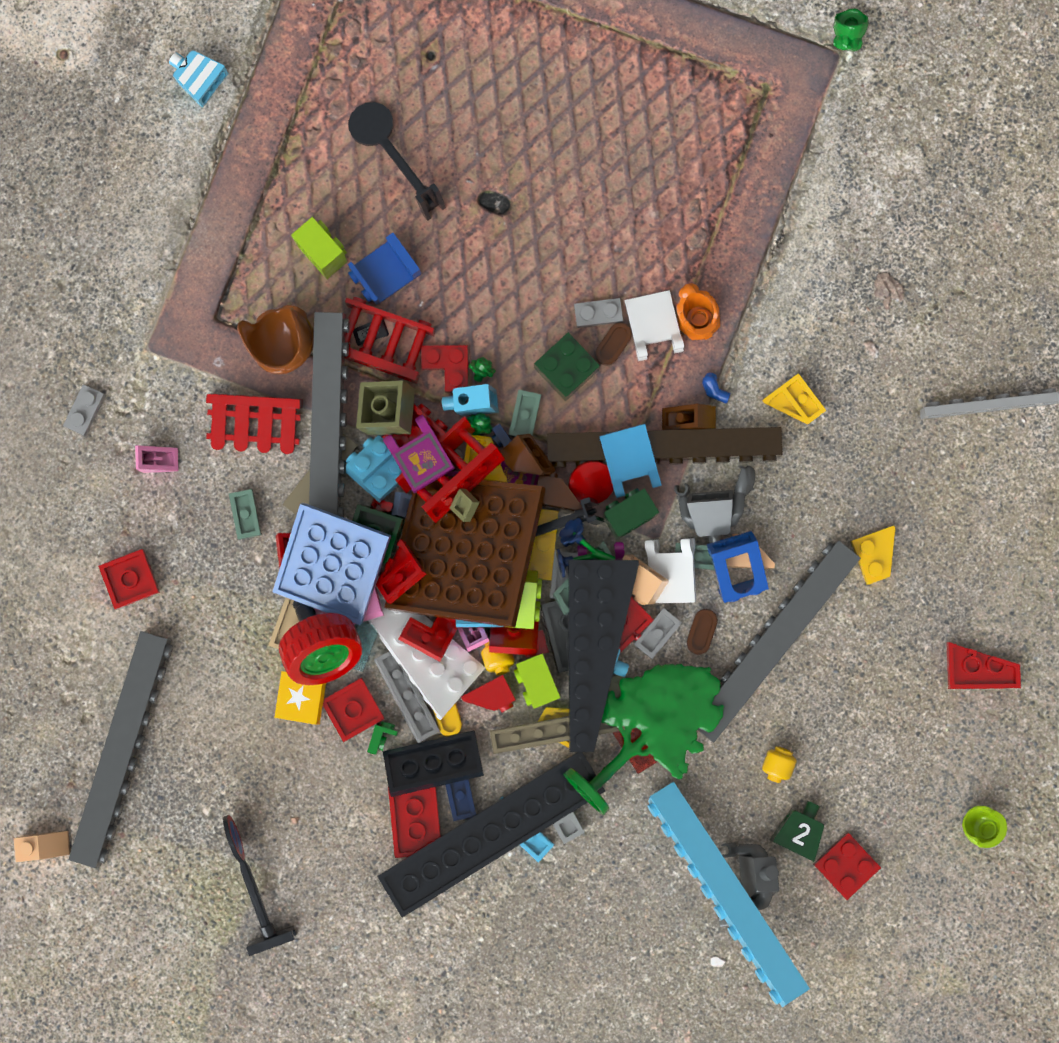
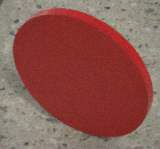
M588 461L574 469L569 478V489L578 502L590 497L601 503L611 495L614 488L608 466L605 463Z

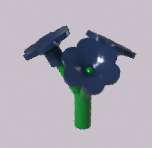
M580 518L566 523L565 528L559 533L561 537L560 542L564 547L573 545L576 542L579 546L583 545L591 554L574 558L573 556L564 557L560 549L556 548L562 578L565 577L568 560H588L593 558L598 560H615V556L595 549L586 541L582 535L584 524Z

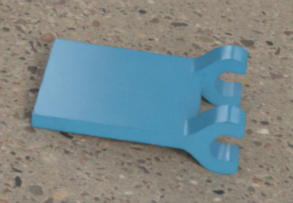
M645 423L599 436L616 498L625 496L622 482L637 477L649 475L652 488L662 486Z

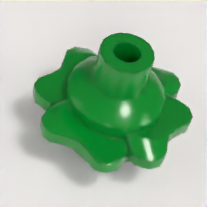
M485 357L472 360L469 364V367L475 373L474 380L477 382H482L483 378L487 376L493 377V374L496 372L492 368V362Z
M471 414L467 418L471 427L475 430L471 435L479 436L480 433L490 434L493 431L491 419L485 416V414Z

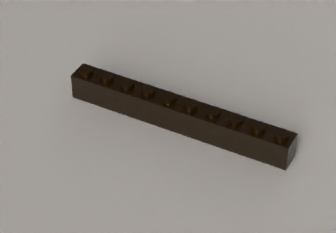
M782 427L647 431L656 465H660V461H669L671 465L683 464V460H692L693 464H704L710 459H716V463H729L730 459H739V462L747 463L753 462V458H762L763 462H774L783 455ZM612 432L547 434L548 460L554 468L567 467L566 464L576 463L577 467L588 461H600L607 465L599 436Z

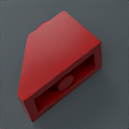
M504 675L461 696L464 702L493 711L500 709L501 713L514 707L512 702L516 700Z

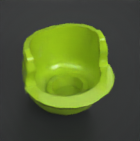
M975 806L963 818L962 827L965 836L979 848L995 847L1006 836V819L1001 813L990 807Z

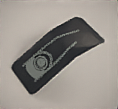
M382 319L375 340L389 335L384 319ZM371 322L354 328L353 335L358 346L364 344Z

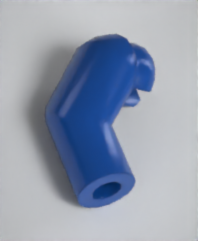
M712 372L707 373L702 381L706 395L727 404L731 393L719 389L716 374Z

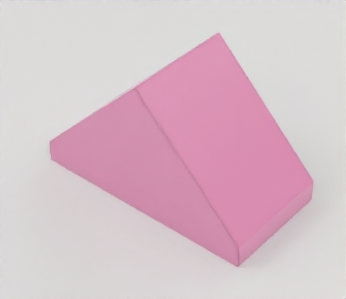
M135 446L136 470L142 473L178 471V448Z
M458 627L468 652L490 641L483 627Z

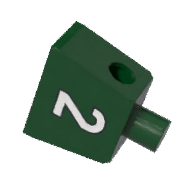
M807 800L802 813L791 808L770 840L814 862L824 829V824L815 820L820 806Z

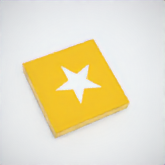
M281 671L274 718L320 725L326 683L309 686L301 685L292 681L286 671Z

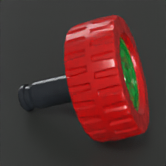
M294 601L292 605L299 622L283 635L279 643V654L290 679L301 685H320L348 673L360 660L363 650L352 621L338 613L316 614L313 607Z

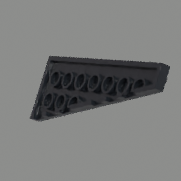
M568 560L569 752H594L639 560Z

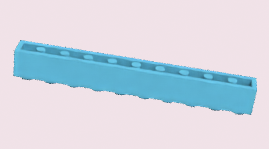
M672 782L651 795L648 800L649 811L654 817H659L662 822V831L668 838L672 837L676 844L674 849L681 858L685 857L689 864L687 868L693 878L698 877L702 884L700 888L707 899L711 898L716 905L714 907L716 914L721 920H726L729 928H727L729 934L735 941L739 940L743 947L741 951L748 962L752 961L757 968L755 973L762 983H767L771 990L769 995L776 1005L780 1003L783 1008L810 989L676 784Z

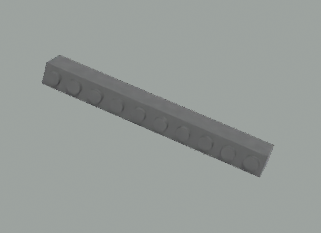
M314 312L309 505L344 518V507H341V497L345 496V484L341 483V475L345 474L346 462L342 460V450H346V436H343V427L347 425V413H343V405L348 400V391L344 389V380H348V366H345V356L349 355V343L345 342V334L349 333L350 321L346 319V314Z
M839 540L834 542V544L828 543L821 552L824 555L819 562L815 560L807 570L810 573L805 580L800 579L793 587L795 593L791 598L785 597L778 606L780 611L776 617L771 615L763 625L766 628L761 635L757 633L749 642L751 648L746 654L742 652L734 661L736 667L732 672L727 670L721 677L720 692L714 696L712 704L724 706L723 718L714 731L710 733L698 728V731L714 743L861 559Z
M140 631L68 859L70 861L97 868L102 863L105 864L108 858V842L113 840L116 833L114 823L116 817L119 818L123 810V804H121L123 794L126 795L130 788L131 782L128 781L130 772H134L137 766L138 759L135 756L137 750L142 748L145 736L142 734L144 727H148L151 721L152 713L149 711L152 703H156L159 695V690L156 689L159 681L163 680L166 673L164 664L166 658L169 659L172 654V639Z

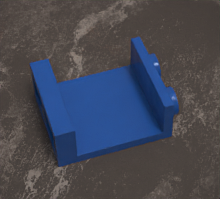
M394 233L386 237L387 242L355 265L352 262L348 263L351 270L348 272V275L355 284L359 282L364 290L361 293L369 303L373 301L376 306L421 275L419 267Z

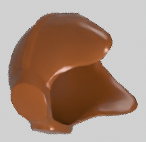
M285 305L283 308L265 311L257 318L255 324L245 320L238 323L237 329L246 350L266 372L272 374L290 373L302 366L313 350L314 330L307 318V313L299 307Z

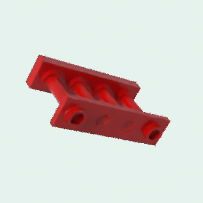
M353 297V300L346 298L345 303L347 307L352 309L348 317L350 329L349 333L345 334V342H350L361 311L373 315V319L362 348H359L358 351L350 348L351 345L349 344V355L345 356V359L417 384L420 375L418 371H415L416 367L414 366L426 334L433 337L435 335V329L431 327L432 324L424 320L415 322L366 305L367 301L358 297ZM382 319L395 323L385 354L378 358L372 356L373 352H371ZM404 327L416 330L417 333L406 363L400 366L394 363L393 356Z
M465 417L455 423L439 439L449 459L461 471L451 480L446 475L438 478L437 480L443 487L433 496L425 488L416 492L426 502L421 507L435 523L451 510L450 506L459 489H467L470 492L505 460L492 442L485 448L471 435L475 430ZM463 441L478 454L468 464L454 451ZM401 473L395 481L407 494L411 487L403 473Z

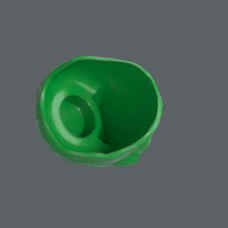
M856 8L836 13L833 27L836 36L833 40V46L844 51H859L863 45L862 37L868 28V16Z

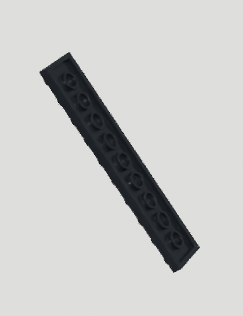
M576 752L377 875L400 916L403 918L588 803L564 776V773L569 768H573L588 782L596 777L583 752ZM603 786L597 791L600 795L605 792Z

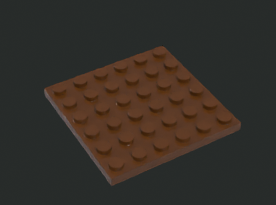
M435 480L424 488L433 496L443 485L438 480ZM482 480L470 491L480 502L470 522H463L452 510H449L436 523L421 507L426 502L417 493L412 491L401 539L407 543L426 572V575L392 604L386 602L384 608L392 611L515 628L546 489L543 486Z

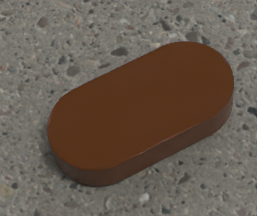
M614 324L598 345L596 359L600 364L604 366L614 364L629 344L632 331L627 324Z
M702 609L694 616L686 641L688 650L693 654H704L710 648L718 622L716 614L710 609Z

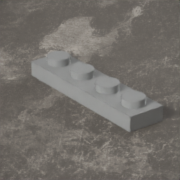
M390 651L375 658L374 661L417 743L440 732L415 684L413 685L401 664L397 663Z

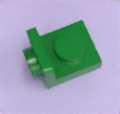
M384 721L381 722V725L376 724L367 752L377 755L379 750L383 751L387 739L383 734L385 732L397 736L399 730L394 729L395 725Z

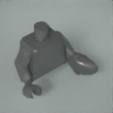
M751 466L741 469L734 489V495L733 490L690 493V487L686 483H684L685 492L680 493L679 486L676 485L674 491L680 496L678 502L683 521L690 529L696 531L697 536H708L709 544L723 540L722 535L730 534L731 527L738 524L744 513L745 496L751 492L755 484V469Z
M735 843L722 844L721 846H727L729 849L728 854H722L724 858L735 857L739 854L741 884L757 909L767 908L773 895L779 892V871L775 856H768L766 850L759 844H739V846ZM718 917L719 926L729 927L725 919L721 920Z

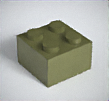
M403 380L360 382L356 428L367 435L411 434L415 388Z

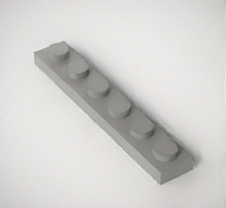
M1056 388L1041 390L1042 394L1033 395V391L1020 392L1017 397H1010V394H1000L991 400H987L986 396L972 398V402H963V399L950 400L947 405H940V402L926 403V407L920 410V418L930 419L1059 404V392H1056Z

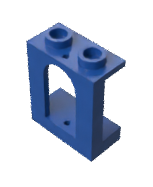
M752 531L707 544L708 553L712 558L719 585L718 593L724 603L735 602L749 595H758L762 591L769 589L758 540ZM748 553L754 579L732 585L725 559Z

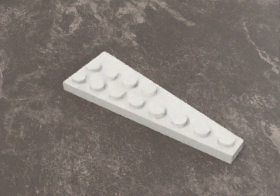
M377 588L384 616L368 620L370 625H373L380 635L379 638L397 663L401 664L410 677V681L413 685H416L423 695V699L426 703H429L437 714L436 717L441 720L485 670V667L453 639L440 662L398 640L410 617L430 628L433 622L425 615L392 611L384 608L386 600Z

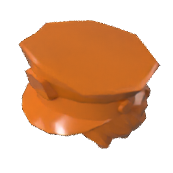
M685 284L679 291L680 301L676 307L679 330L691 340H707L720 328L719 306L709 292L699 290L696 284Z

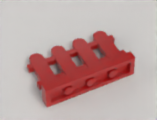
M213 393L206 395V403L212 404V409L207 410V415H212L211 433H206V439H211V447L213 449L221 450L225 447L226 440L234 441V448L237 451H245L249 447V442H257V449L261 453H267L271 450L272 443H280L281 452L291 454L295 450V444H300V439L295 438L296 421H301V415H297V409L303 408V399ZM227 405H236L235 411L227 410ZM251 406H259V412H250ZM274 407L282 408V414L274 413ZM227 416L235 417L234 435L226 434ZM250 418H258L257 436L249 435ZM273 419L281 420V437H272Z

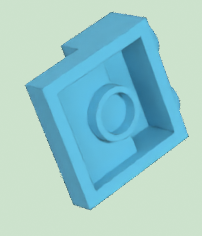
M378 435L375 439L372 437L368 438L362 446V451L358 454L353 452L347 458L346 474L380 503L399 485L395 479L402 471L384 443L383 438Z

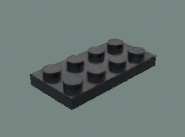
M475 730L382 751L391 797L484 776Z

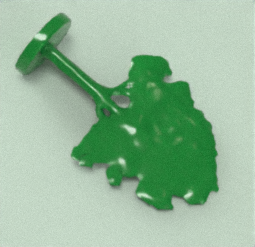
M658 664L652 669L646 670L642 677L622 678L619 682L621 697L619 699L615 697L613 690L608 692L601 723H606L613 727L617 726L624 738V745L621 751L590 782L573 768H569L564 773L565 778L575 790L601 815H605L610 808L597 791L632 757L651 754L654 760L671 772L672 777L682 779L683 774L688 772L689 766L688 763H685L686 751L688 750L691 754L704 751V744L697 741L698 735L696 731L698 728L708 733L714 731L723 718L724 710L723 705L716 706L712 704L714 696L720 692V680L711 675L710 667L683 666L682 664H665L661 666ZM633 728H638L642 734L632 743L630 733ZM644 745L648 746L645 750L641 749Z

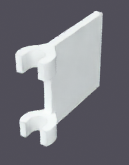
M670 290L624 301L638 361L647 360L646 345L672 340L674 354L684 351V343L679 331Z
M695 538L681 539L682 552L659 553V540L645 541L648 566L669 580L656 603L696 602Z

